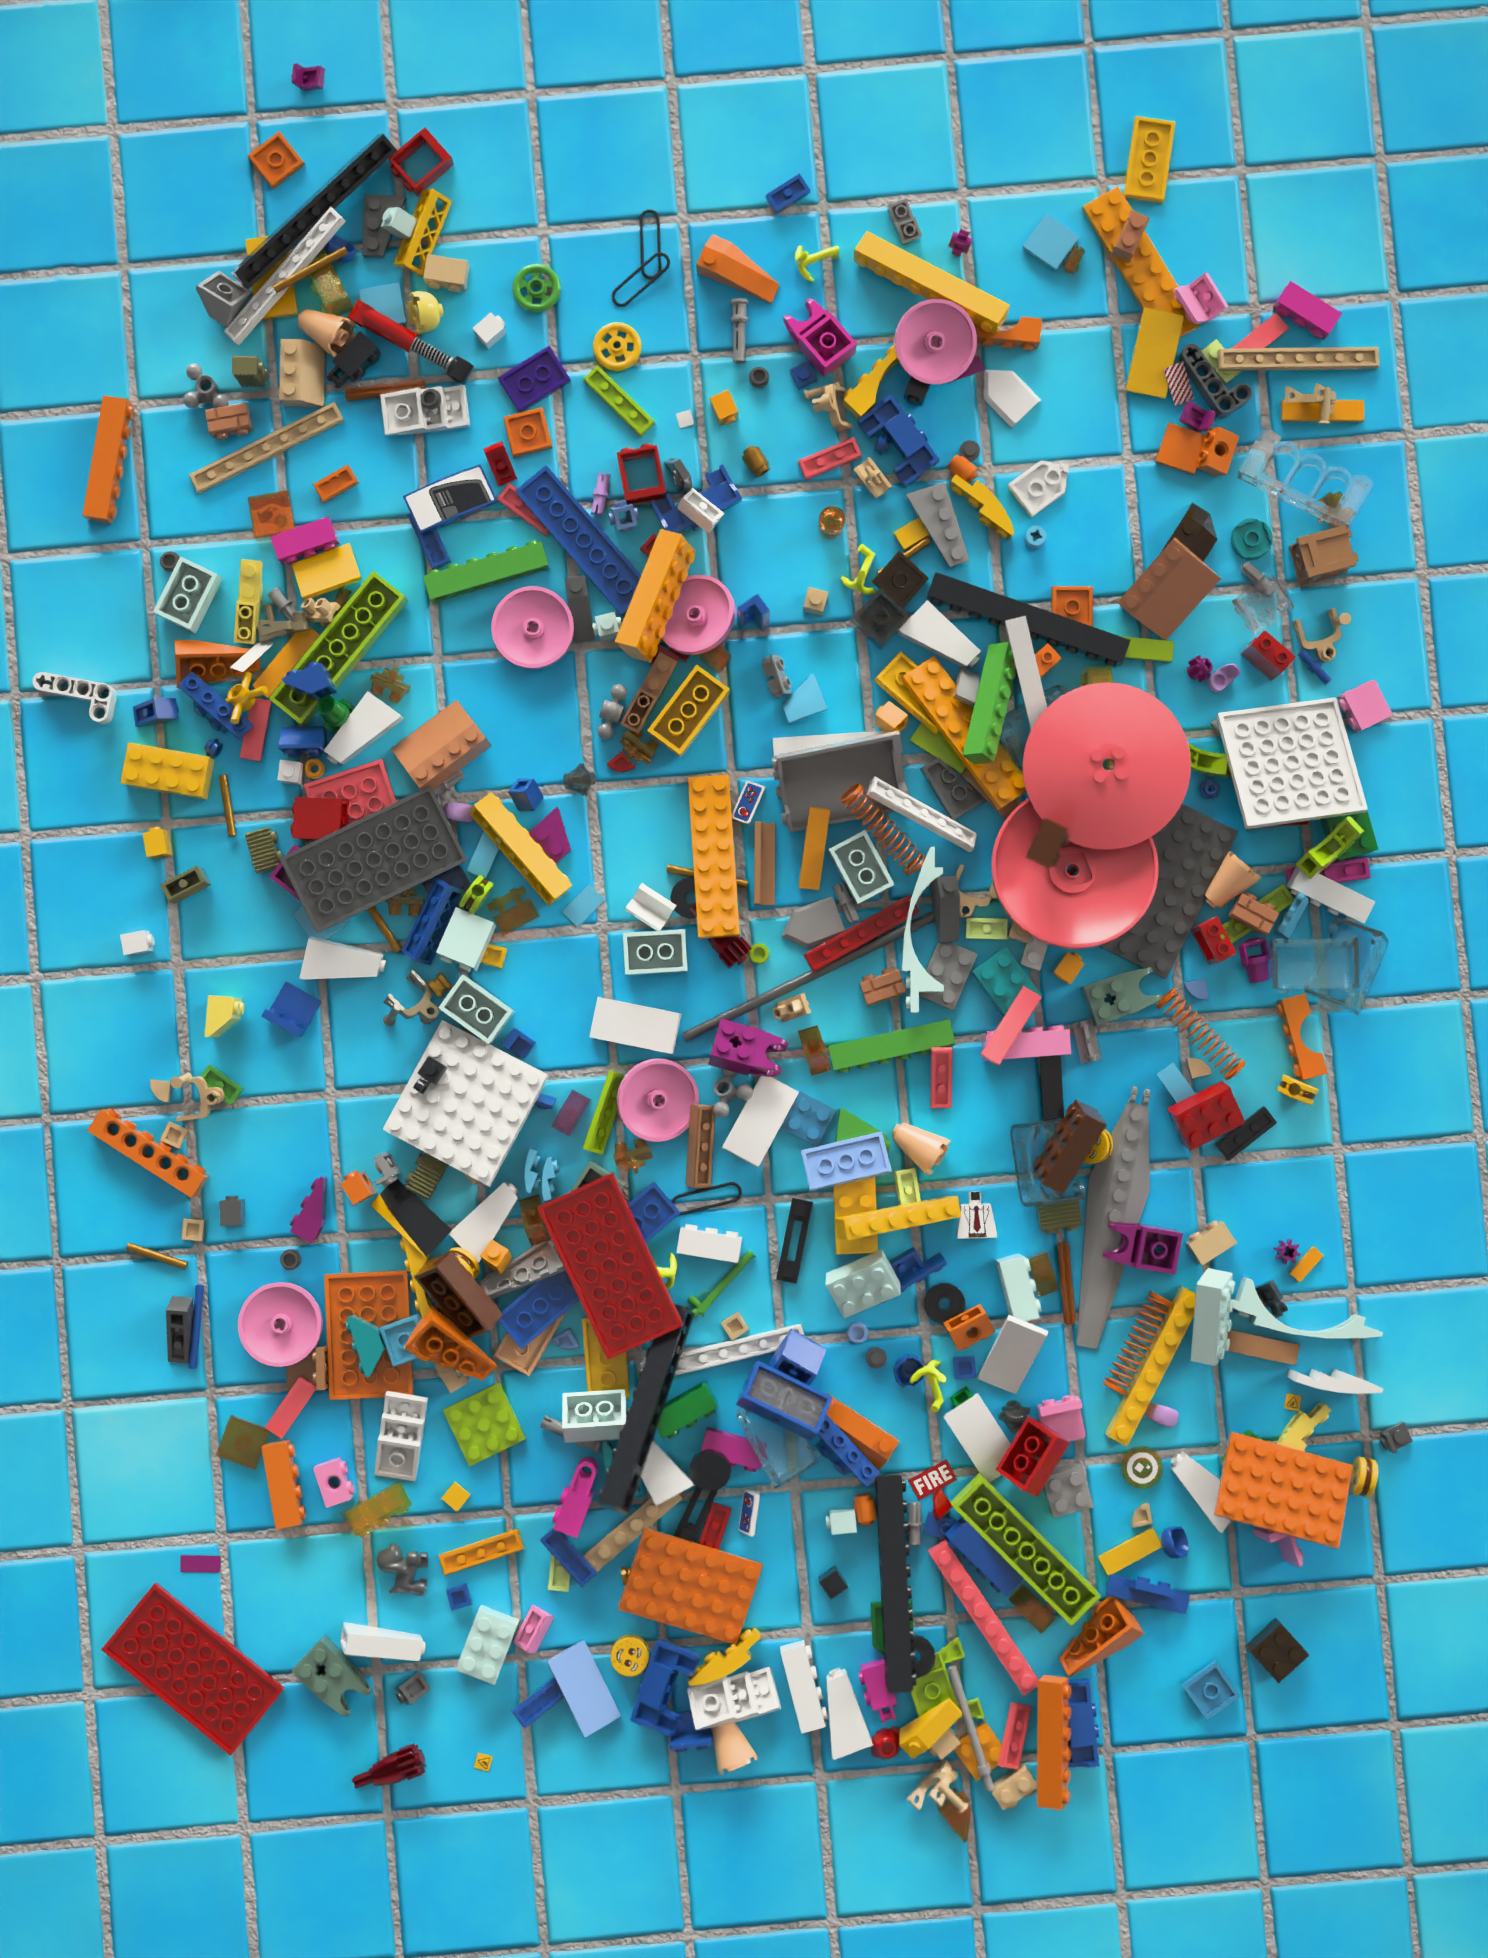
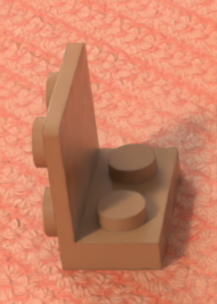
M327 1345L316 1346L306 1358L287 1366L288 1389L293 1387L299 1376L315 1385L316 1390H326L329 1387Z

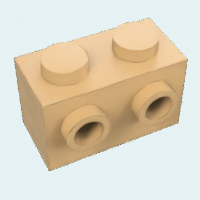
M1023 1762L1019 1765V1770L1012 1769L994 1781V1790L991 1792L1003 1810L1006 1808L1011 1809L1018 1804V1800L1035 1793L1037 1782Z

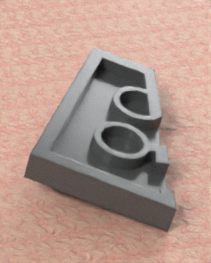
M365 195L363 257H385L393 235L381 227L383 214L388 208L399 207L402 209L407 200L406 196Z
M669 458L664 463L673 476V483L679 493L682 491L686 495L692 489L691 475L679 458Z
M940 758L920 768L950 819L956 820L986 802L982 796L973 790L970 784L965 783Z

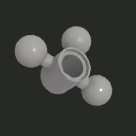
M192 363L188 365L186 374L191 380H197L196 388L198 390L195 393L188 392L183 398L185 406L191 409L198 407L202 396L206 399H213L212 405L214 408L228 406V398L225 395L218 394L219 388L215 381L208 375H202V368L198 364ZM206 384H212L209 390L203 391V387Z
M616 684L611 688L612 702L605 700L602 705L599 717L606 720L597 729L598 736L601 739L611 738L614 733L611 726L612 722L619 724L622 719L625 706L619 705V701L626 697L627 690L621 684Z
M722 1069V1074L725 1078L718 1079L713 1087L714 1092L720 1097V1101L713 1107L715 1116L719 1118H724L729 1114L730 1108L727 1102L733 1101L737 1096L741 1100H749L753 1095V1089L748 1084H742L736 1088L731 1083V1080L738 1073ZM729 1087L727 1092L722 1093L724 1088Z

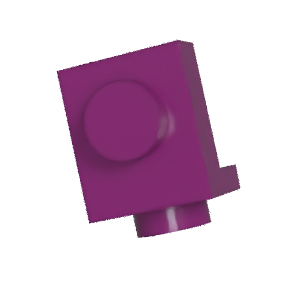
M295 63L293 64L291 82L302 91L323 89L325 68L322 66L304 68L300 64Z
M1186 402L1179 421L1196 432L1208 431L1214 423L1216 412L1213 410L1206 411L1193 402Z

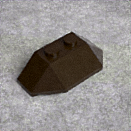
M1192 503L1161 552L1176 537L1204 562L1218 540L1210 513Z

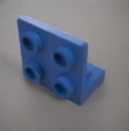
M285 982L269 1010L265 1009L261 1017L296 1037H302L322 1002L289 982Z
M692 1711L676 1712L681 1717L675 1735L670 1736V1750L684 1752L687 1751V1748L696 1747L697 1750H702L712 1745L711 1728L696 1730Z

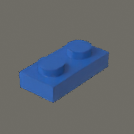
M799 173L766 194L765 198L777 215L810 194L811 190Z

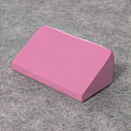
M532 1605L513 1643L525 1652L535 1654L554 1616Z

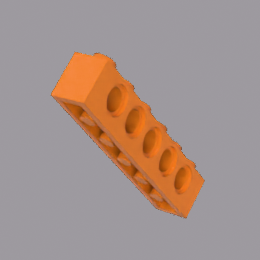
M110 1108L99 1111L89 1126L88 1132L190 1198L198 1195L209 1178L203 1167L197 1164L193 1166L188 1163L189 1159L180 1153L176 1155L171 1152L169 1145L163 1142L157 1143L153 1140L154 1136L146 1131L140 1132L136 1129V1124L127 1119L123 1121L119 1118L120 1114ZM113 1124L119 1127V1132L116 1135L111 1132ZM131 1135H134L136 1138L134 1146H131L128 1142V1138ZM148 1146H151L154 1150L152 1157L146 1155L145 1151ZM165 1157L171 1160V1166L168 1169L163 1166ZM183 1168L186 1169L189 1174L186 1180L182 1179L180 1176V1171Z

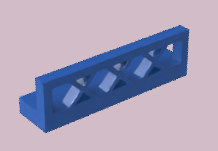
M758 593L737 607V625L740 629L753 620L761 631L769 627L770 610Z
M436 878L401 952L414 961L431 965L456 907H459V903L466 891ZM452 892H456L454 900L449 902ZM447 911L445 919L440 920L442 913ZM438 929L437 936L432 939L433 932ZM429 948L430 951L427 957L423 958L424 951Z

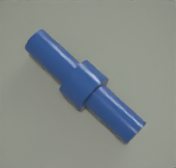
M1304 649L1298 654L1308 666L1307 669L1312 674L1315 673L1325 685L1331 680L1321 668L1322 665L1317 660L1314 661Z

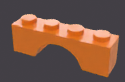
M1021 317L1013 328L1005 331L998 330L996 335L986 332L980 326L974 324L977 343L984 347L1002 345V348L1012 349L1014 347H1022L1026 351L1038 349L1042 318Z
M1306 993L1277 1000L1276 1010L1278 1016L1282 1017L1284 1024L1281 1026L1282 1032L1289 1042L1287 1050L1289 1056H1293L1294 1065L1292 1066L1294 1075L1299 1080H1305L1328 1074L1323 1054L1311 1051L1301 1040V1024L1311 1014Z

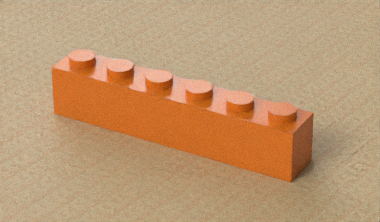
M105 395L102 398L82 514L88 521L112 524L113 518L115 519L117 515L115 504L116 498L118 499L120 496L119 481L124 474L122 463L123 458L125 459L127 456L126 440L129 439L131 433L130 419L134 416V407L128 399Z
M1043 1675L1038 1680L1037 1807L1060 1811L1069 1804L1071 1797L1070 1791H1068V1783L1071 1777V1771L1068 1770V1762L1071 1758V1750L1068 1749V1741L1071 1737V1728L1068 1727L1071 1707L1068 1706V1699L1071 1696V1686L1069 1685V1678Z

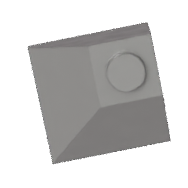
M217 271L196 286V290L208 315L224 326H228L236 318L253 294V291L244 289L240 283L220 271Z

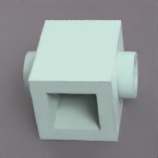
M615 612L595 616L596 623H592L595 636L599 635L601 641L616 638L622 625L620 617H616Z

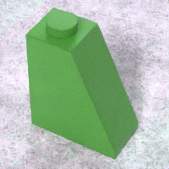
M839 1109L835 1142L881 1132L845 1109ZM882 1133L886 1151L889 1152L890 1140H887V1135Z

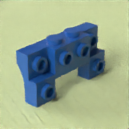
M892 394L857 420V424L868 439L883 431L905 460L893 470V473L904 488H907L922 477V474L939 463L940 459L926 442L928 439L922 430L918 431L913 417L910 414L906 415Z
M723 464L719 466L718 470L710 474L709 472L705 473V478L710 488L700 492V494L723 513L724 510L742 502V497ZM669 493L665 494V497L657 502H650L664 530L680 534L686 530L697 531L701 529L700 526L678 510V504L675 506Z
M663 1639L656 1640L650 1661L644 1670L643 1682L638 1687L639 1694L630 1721L656 1730L668 1737L675 1735L681 1715L668 1709L667 1706L678 1673L681 1672L687 1676L694 1675L701 1655L688 1648L678 1647Z
M1088 1678L1069 1680L1071 1696L1068 1699V1706L1071 1707V1717L1068 1720V1727L1071 1728V1737L1068 1742V1749L1071 1750V1758L1068 1762V1767H1098L1099 1758L1096 1738H1099L1100 1735L1098 1725L1094 1724L1097 1710L1095 1703L1092 1704L1090 1683Z

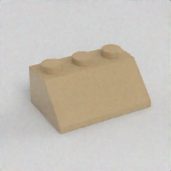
M281 339L279 400L284 407H325L326 351L317 343L302 339Z

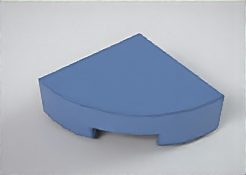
M1205 979L1184 983L1185 989L1195 998L1201 1000L1209 999Z
M570 1328L551 1338L557 1346L564 1349L580 1347Z

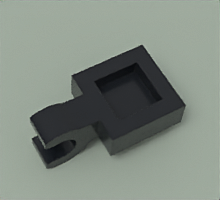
M428 1056L417 1072L422 1077L416 1081L413 1088L424 1094L430 1083L437 1085L447 1067Z
M1270 1280L1255 1287L1262 1304L1265 1307L1269 1305L1275 1318L1283 1316V1312H1286L1288 1309L1285 1303L1281 1302L1283 1296L1275 1282Z

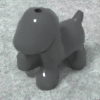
M393 1543L378 1554L376 1562L379 1569L385 1573L396 1574L395 1584L389 1591L390 1594L411 1593L417 1596H425L428 1580H413L418 1568L428 1566V1552L418 1554L417 1551H410L407 1553L406 1558H403L400 1547Z

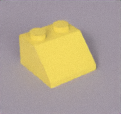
M208 995L205 1037L219 1038L240 1020L245 1010V1004L242 1003L241 998Z

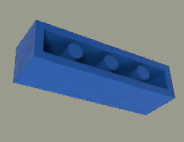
M963 1517L945 1533L949 1539L947 1543L955 1551L959 1549L963 1553L962 1558L969 1565L973 1563L977 1567V1573L983 1579L988 1577L992 1581L990 1585L998 1593L1002 1591L1007 1596L1024 1579Z

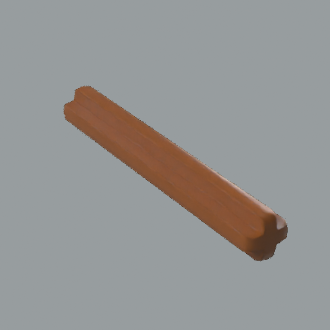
M422 379L351 388L345 390V397L347 401L379 398L381 394L418 387L426 389V384Z
M1060 1242L1057 1244L1064 1323L1072 1325L1076 1323L1069 1243Z

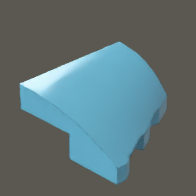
M814 674L810 675L782 704L788 725L827 710Z
M1299 893L1296 895L1288 912L1282 916L1276 927L1275 934L1289 940L1309 904V900L1304 894Z

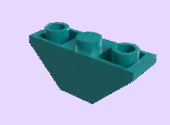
M353 1314L347 1317L348 1321L345 1324L348 1333H352L354 1339L352 1342L355 1354L358 1353L360 1362H358L360 1372L364 1373L367 1378L374 1373L386 1350V1346L379 1329L380 1327Z

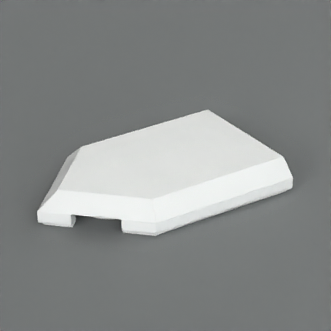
M984 370L983 400L1011 428L1041 401L1014 371Z
M1039 461L1008 484L1009 490L1031 518L1065 494L1069 465Z

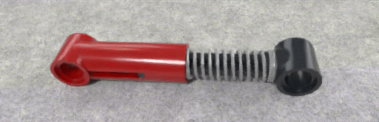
M357 299L347 317L353 320L355 324L367 328L406 352L414 351V354L417 353V355H420V357L427 361L430 360V363L433 362L439 368L447 371V375L463 385L474 368L471 363L459 356L455 358L449 357L446 353L443 354V351L440 352V349L436 350V347L433 348V345L430 346V344L427 345V342L424 343V340L420 341L421 339H418V334L379 313L361 300Z

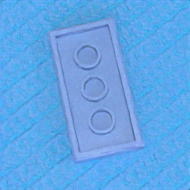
M882 1132L801 1150L810 1192L892 1173Z
M584 1640L547 1660L550 1670L583 1737H587L621 1717Z

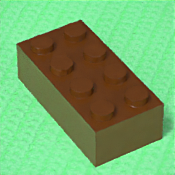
M1044 818L1025 858L1046 868H1050L1051 865L1056 866L1061 855L1057 852L1060 846L1065 847L1070 837L1067 834L1068 829Z
M1077 1099L1068 1106L1064 1119L1056 1125L1054 1135L1046 1141L1042 1154L1033 1163V1170L1042 1185L1062 1195L1064 1194L1107 1126L1096 1109Z
M451 1251L427 1261L414 1276L446 1317L468 1338L490 1331L503 1315L498 1306L489 1298L485 1290L479 1286L472 1277V1274L465 1269L458 1257Z

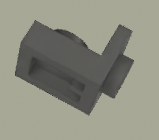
M1399 1422L1380 1431L1382 1436L1380 1442L1383 1448L1393 1454L1397 1452L1398 1448L1413 1442L1404 1422Z
M416 1672L401 1685L395 1687L397 1691L395 1695L401 1704L411 1705L431 1688L421 1673Z

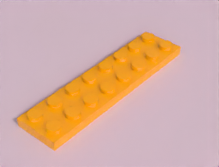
M1117 186L1082 207L1083 212L1142 310L1145 307L1183 315L1184 320L1179 339L1199 328L1201 323L1194 324L1190 322L1186 317V310L1176 301L1174 289L1178 285L1145 230L1130 263L1111 255L1132 210L1120 188Z
M935 656L901 678L902 682L937 726L938 730L998 810L1026 792L1022 772L1000 743L998 744L995 761L991 763L973 764L962 755L974 708L953 698L957 685H955Z
M729 775L688 777L698 939L740 936Z

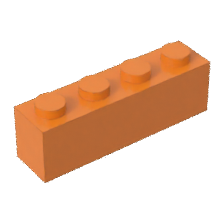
M290 1439L266 1443L261 1448L275 1528L277 1530L299 1526L306 1518V1509L301 1504L300 1498L303 1497L301 1485H298L297 1482L299 1469L298 1465L294 1464L293 1459L296 1455L295 1446L291 1444Z

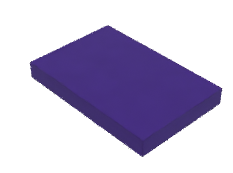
M547 346L498 377V381L519 413L524 412L571 382L570 377L550 346Z

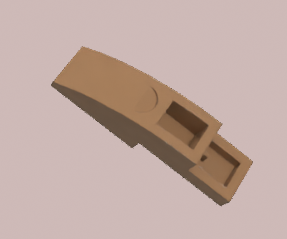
M659 652L641 688L637 691L620 724L637 734L640 733L669 683V679L678 661Z

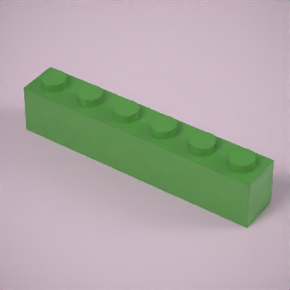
M533 540L520 548L517 546L509 547L506 549V552L500 554L492 552L483 559L472 558L467 560L466 564H451L445 570L439 571V569L427 572V575L423 576L430 601L432 604L549 570L550 567L542 541L537 542V540Z
M1010 642L990 644L988 646L962 754L973 764L995 761L1016 672Z
M950 1019L827 1047L832 1069L837 1070L838 1073L850 1071L851 1066L858 1065V1069L870 1067V1062L878 1061V1065L891 1062L890 1058L898 1056L899 1060L911 1058L910 1053L918 1052L919 1056L931 1053V1047H951L950 1044H955Z

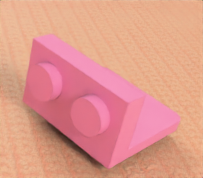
M1204 273L1190 285L1174 289L1176 301L1184 307L1186 317L1194 324L1210 322L1229 307L1208 273Z
M1370 680L1337 697L1339 706L1345 712L1348 723L1355 734L1390 717L1392 714L1375 680Z
M1068 1395L1062 1397V1400L1054 1401V1399L1042 1401V1404L1037 1405L1040 1422L1068 1442L1085 1438L1086 1434L1080 1410L1082 1404L1078 1397Z
M1258 1527L1252 1528L1256 1537L1270 1543L1278 1542L1284 1561L1297 1567L1303 1566V1553L1297 1546L1295 1540L1297 1538Z

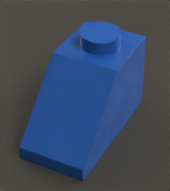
M153 698L133 707L135 727L168 723L179 718L176 698Z

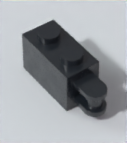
M359 331L332 360L335 367L327 375L326 379L332 381L337 389L341 388L348 379L353 383L356 380H360L365 375V370L379 360V355L381 354L379 348ZM340 371L343 373L341 377L338 376Z

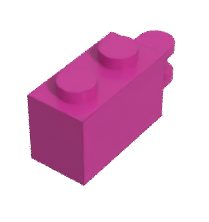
M884 1658L860 1665L861 1672H858L861 1685L865 1684L867 1692L864 1693L867 1705H871L873 1711H879L882 1723L891 1718L895 1720L896 1716L892 1705L897 1704L894 1693L886 1691ZM890 1707V1710L882 1712L881 1708Z

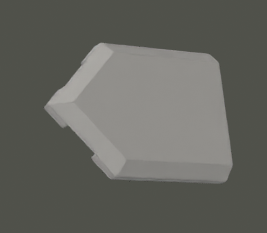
M830 896L793 910L782 937L808 949L844 932L845 929L833 897Z

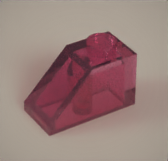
M572 1090L551 1127L571 1136L591 1099Z

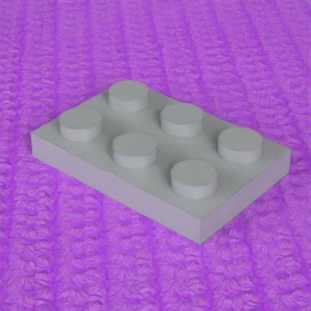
M937 942L926 971L936 981L944 985V992L919 993V996L954 1011L978 954L952 942Z

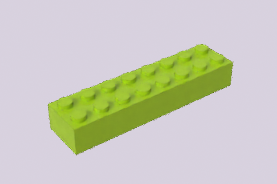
M372 571L292 670L301 671L306 669L305 666L309 663L321 662L328 669L337 690L408 603L407 598ZM283 681L269 697L274 704L302 726H307L318 713L316 706L319 700L290 689Z
M980 1472L950 1501L953 1508L1071 1626L1101 1597L1099 1592Z

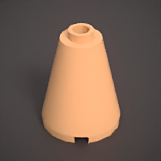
M310 309L302 311L298 316L299 328L332 357H336L356 336L353 333V327L356 328V324L349 318Z
M1229 851L1205 893L1207 897L1205 901L1213 908L1216 906L1221 908L1257 883L1261 877L1234 853Z
M902 1123V1125L897 1124L892 1131L893 1141L929 1176L933 1173V1170H931L932 1166L940 1164L949 1149L947 1145L951 1144V1141L947 1138L906 1123Z
M736 1723L711 1728L719 1775L724 1774L723 1769L725 1768L726 1771L730 1772L751 1763L749 1759L753 1757V1760L758 1759L757 1754Z

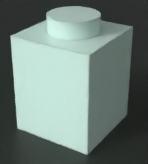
M399 207L388 208L383 214L381 227L399 239L411 238L418 219Z
M854 1508L829 1510L830 1516H826V1527L831 1529L832 1535L857 1533Z

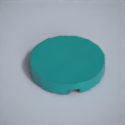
M1250 518L1237 524L1232 531L1230 540L1232 548L1238 556L1243 559L1254 560L1259 559L1268 552L1273 537L1266 523Z

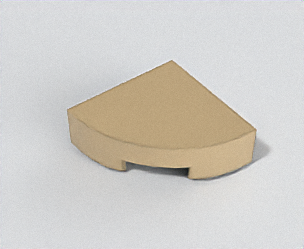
M1196 1058L1186 1059L1191 1079L1212 1074L1210 1067L1202 1060Z
M150 1079L153 1094L161 1101L170 1103L172 1090L170 1082Z
M1148 1502L1140 1505L1134 1511L1131 1518L1132 1528L1153 1524Z

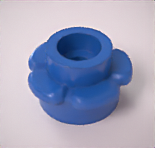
M879 435L874 451L879 452L880 455L883 452L887 453L890 441L887 440V435L885 437Z
M217 738L209 740L204 747L206 756L218 757L223 749V744Z
M1207 779L1201 783L1200 792L1204 798L1214 799L1218 796L1220 786L1217 782L1215 783L1213 779Z

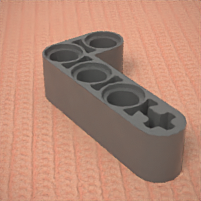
M1188 344L1184 347L1179 356V362L1183 361L1187 375L1209 408L1216 412L1215 416L1217 418L1223 419L1228 417L1248 402L1252 395V390L1248 385L1239 384L1228 391L1201 349L1195 344ZM1197 370H1203L1205 376H1199ZM1208 387H1214L1217 393H1211ZM1236 393H1243L1245 399H1239ZM1219 404H1226L1228 410H1222Z

